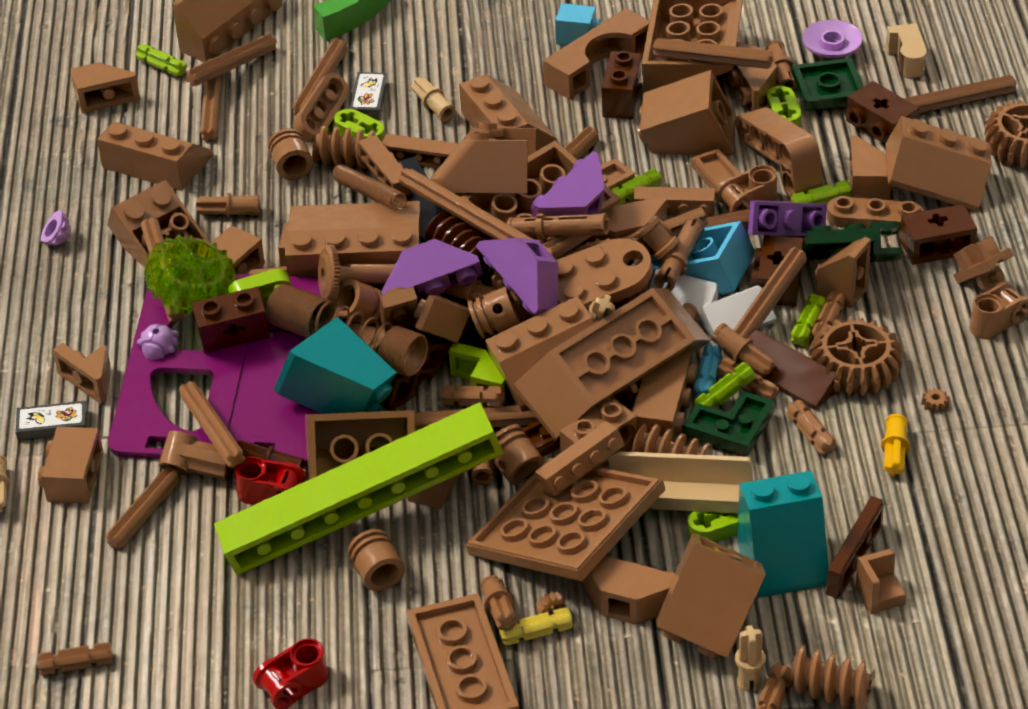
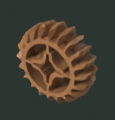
M1019 100L1018 104L1008 102L1006 107L998 106L996 111L991 112L985 125V142L990 144V153L992 156H998L999 162L1007 161L1009 167L1019 165L1023 169L1025 166H1028V103Z
M848 317L847 321L843 323L835 319L832 326L824 325L822 331L816 332L809 350L811 359L815 360L817 364L826 366L823 371L827 374L830 370L836 372L833 380L835 394L845 391L849 397L852 393H859L864 397L866 392L869 391L877 395L880 388L888 389L891 382H896L903 363L901 343L898 342L896 333H890L888 326L878 327L876 320L870 323L864 322L863 317L859 321H852Z

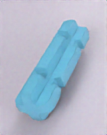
M707 344L703 349V357L701 358L696 376L697 379L694 384V396L696 398L702 393L707 395L709 393L707 389L716 382L717 368L722 358V348L719 345Z

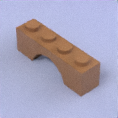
M627 8L618 12L543 60L544 85L570 100L591 86L590 66L598 60L609 58L611 51H628L630 53H642L644 51L649 20Z

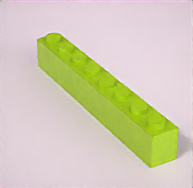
M479 402L213 524L224 555L236 575H239L504 453Z

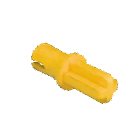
M891 414L886 418V433L881 441V448L884 452L883 469L891 477L904 472L905 454L908 452L910 445L906 438L908 420L901 414Z

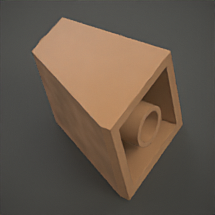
M711 70L643 93L642 106L639 108L641 123L638 126V134L641 141L648 144L653 154L701 155L717 148L726 156L734 154L736 115Z
M692 533L656 619L657 627L662 629L660 634L677 643H682L683 639L697 644L696 650L710 658L717 659L718 654L728 658L766 575L762 563L696 533Z

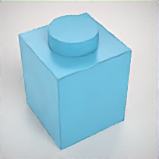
M561 3L555 19L556 44L568 45L600 25L601 20L596 19V6Z

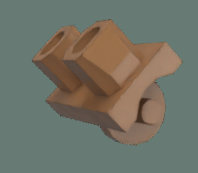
M989 236L953 254L961 268L953 276L957 283L977 276L978 286L984 292H987L1000 282L1005 281L1003 271L996 264L1012 258L1014 254L1010 247L1000 251L993 237Z

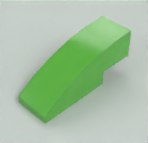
M328 0L313 5L315 28L325 41L330 40L370 20L391 0Z

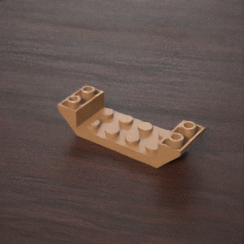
M651 288L549 351L517 380L512 388L556 441L560 438L561 429L578 420L592 409L685 350L689 349L694 353L708 344L710 339L669 289Z

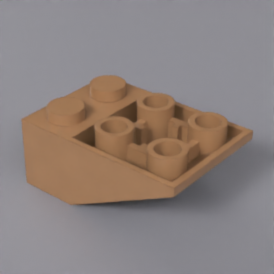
M166 180L111 207L107 223L108 227L124 250L152 275L154 274V269L141 227V222L144 219L149 220L151 217H154L158 220L173 271H191L190 261L210 244Z

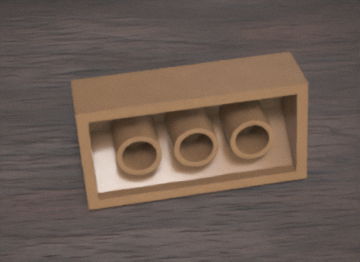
M176 0L172 3L179 50L195 59L207 62V60L215 57L282 6V0Z

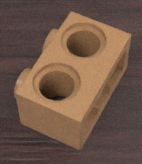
M613 397L560 430V453L605 421L618 428L625 443V446L618 451L628 452L632 449L637 434V415ZM608 458L596 467L603 468L609 464Z

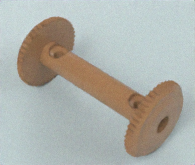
M331 244L326 245L321 251L318 263V285L321 297L335 303L340 288L339 284L348 279H354L364 284H385L395 264H348L340 266L336 247Z

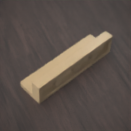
M617 451L608 458L611 470L663 480L666 490L649 509L738 514L739 483L754 481L750 457Z

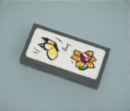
M357 72L349 109L357 110L372 118H380L388 83L387 73Z
M86 401L17 408V440L54 437L57 427L87 428L88 409Z

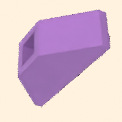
M592 151L586 158L577 160L565 177L560 176L545 195L540 194L531 205L532 217H536L539 213H545L547 216L591 215L601 211L605 185L599 154Z
M752 200L750 201L748 234L805 236L806 232L812 231L813 227L826 225L827 204Z
M507 238L484 240L477 243L476 247L484 255L485 263L502 276L504 285L520 297L523 301V307L529 313L538 315L559 305L558 262L539 240Z
M432 239L402 250L381 292L382 295H385L387 291L396 287H403L404 289L414 287L417 299L429 295H440L447 288L458 284L468 285L484 274L477 255L437 239Z

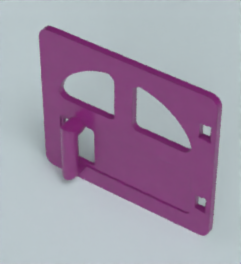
M173 271L185 314L193 310L192 302L227 294L229 285L234 281L255 275ZM154 273L149 279L108 438L111 453L119 457L160 459L163 449L149 448L150 441L166 442L169 431L185 432L193 435L201 442L212 444L202 427L196 431H187L169 421L157 406L152 393V378L158 373L197 374L213 376L208 401L236 442L243 440L266 448L274 446L276 451L304 458L303 466L308 465L305 415L321 413L280 396L273 390L290 350L307 338L268 322L271 336L269 338L208 353L199 350L175 349L173 353H169L159 360L147 359L142 353L141 346L137 345L138 339L141 338V333L148 326L154 324L166 325L171 329L179 321L177 320L175 323H172L168 320ZM289 276L292 286L321 297L318 277Z

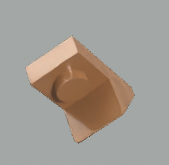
M64 343L53 349L58 374L99 404H104L107 401L111 374L107 346H101L87 357L78 350L74 351Z

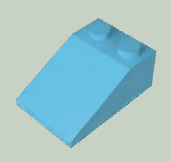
M741 221L705 227L688 258V266L684 275L717 283L718 294L727 295L735 291L755 256V249ZM651 258L653 266L652 277L656 269L662 267V258L659 260Z

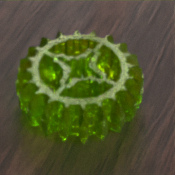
M177 234L174 240L166 237L162 243H156L153 250L150 251L145 264L144 279L146 280L147 289L153 293V299H162L163 307L172 305L175 312L179 309H184L190 315L193 311L192 302L228 294L229 285L235 281L236 270L233 268V260L227 258V250H218L217 243L208 244L205 242V237L201 240H196L192 235L184 239Z

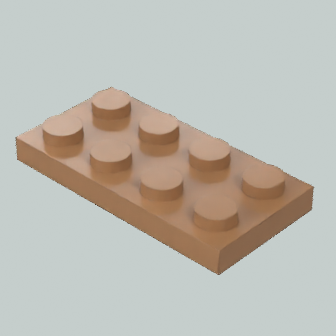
M479 593L406 610L410 631L436 709H519Z

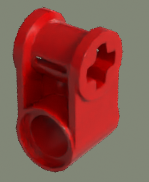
M245 457L244 462L237 464L234 469L237 496L239 500L247 504H257L306 480V473L302 467L291 462Z
M309 638L297 641L287 650L260 664L253 674L252 681L257 688L264 689L269 694L270 702L276 709L288 708L304 695L326 683L329 671L324 648L315 639Z

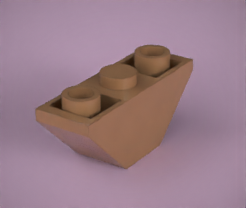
M737 41V47L766 50ZM774 61L769 69L734 65L733 70L726 72L731 87L736 88L742 104L747 105L750 111L763 108L766 105L767 91L776 86L777 65Z
M666 196L613 206L604 212L607 213V218H609L608 234L593 235L585 241L594 242L595 238L600 241L607 238L612 240L634 233L654 215H657L662 222L667 220Z
M444 294L429 295L426 300L421 299L414 313V318L418 320L415 328L456 343L463 341L472 320L468 306Z
M605 556L581 583L602 616L638 625L658 617L675 573Z

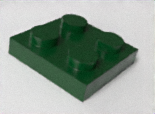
M852 58L792 65V72L797 82V90L806 111L847 107V97L863 87Z

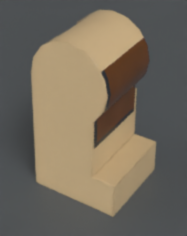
M917 23L887 26L886 50L888 55L897 54L900 74L908 78L922 76L925 73L924 60L927 55V49Z

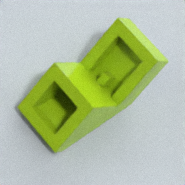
M453 342L449 349L451 376L468 379L471 386H486L487 389L488 386H500L503 388L504 394H506L505 379L486 349ZM506 399L503 401L502 406H506Z

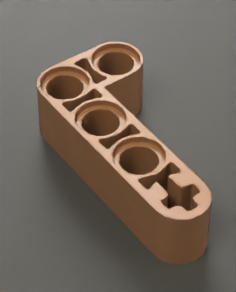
M768 107L750 111L736 117L735 126L740 139L780 165L782 185L790 199L795 193L803 191L804 194H807V190L823 186L819 146L812 134Z

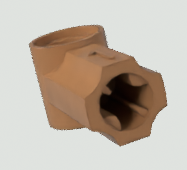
M181 431L168 432L158 464L162 469L168 467L171 470H175L178 475H188L189 472L222 480L227 479L232 467L227 466L213 444L201 442L193 435Z

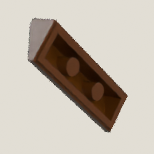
M755 329L748 338L753 340V346L770 357L775 364L771 373L767 377L762 378L774 383L780 391L797 400H802L807 406L815 410L835 393L833 388L835 371L830 370L829 373H824L823 371L826 366L817 364L815 360Z

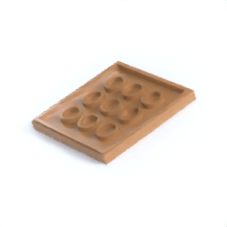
M550 457L543 465H545L547 462H549V461L552 460L553 458ZM595 467L554 497L543 489L536 473H534L467 542L466 548L469 555L583 581L666 489L662 479Z

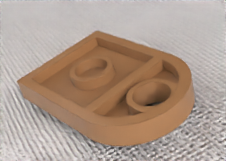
M618 238L557 259L558 303L561 304L578 296L585 308L589 310L592 302L597 297L603 299L605 294L611 296L610 302L614 303L638 293L648 284L653 273L648 250L635 240ZM634 259L642 260L641 263L635 266L626 265Z

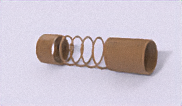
M286 283L275 288L269 296L266 305V317L269 324L308 338L336 318L342 309L347 310L345 324L348 327L355 315H361V326L357 334L361 339L368 322L375 320L376 330L368 345L371 347L373 344L375 352L381 330L386 325L390 326V330L386 332L380 343L378 355L397 373L407 377L413 376L421 369L425 362L428 342L423 334L399 325L392 327L390 322L382 324L379 328L378 320L374 316L368 318L364 323V316L361 311L355 312L350 317V311L347 306H342L336 311L333 301Z

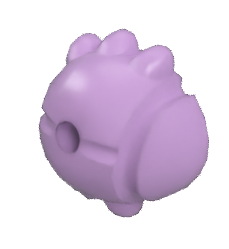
M58 210L48 219L40 237L41 242L58 246L67 241L71 233V226L64 212Z
M150 325L141 333V338L138 339L137 345L141 346L142 353L147 359L159 360L175 351L174 347L179 344L177 339L179 333L176 330H171L166 325Z

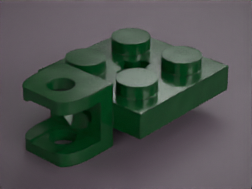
M871 222L869 228H865L863 224H851L841 230H832L831 226L826 225L815 226L812 228V231L806 232L803 240V251L806 253L807 260L827 259L834 250L867 237L871 239L870 262L897 261L903 255L902 248H881V236L897 235L901 229L900 222Z

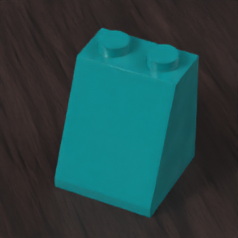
M336 317L290 350L273 390L278 395L321 414L380 412L383 410L382 401L393 390L390 385L397 372L341 319Z
M812 470L739 483L738 547L742 555L762 563L766 573L756 595L757 598L827 585L829 565L823 498Z

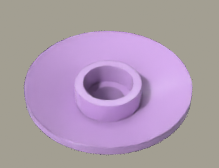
M822 20L809 25L804 30L802 41L805 48L815 55L826 58H841L858 51L862 45L863 36L861 31L851 23L841 20Z

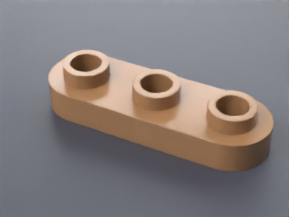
M328 73L320 79L296 115L294 127L302 134L305 140L314 141L316 135L320 133L322 126L326 125L328 127L335 114L348 97L349 88L343 77L337 73Z
M839 196L829 201L827 205V220L830 224L843 228L851 224H863L865 228H869L871 222H900L901 226V215L922 212L924 209L913 201Z

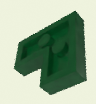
M743 391L730 413L696 403L683 424L682 434L748 456L775 412V401Z

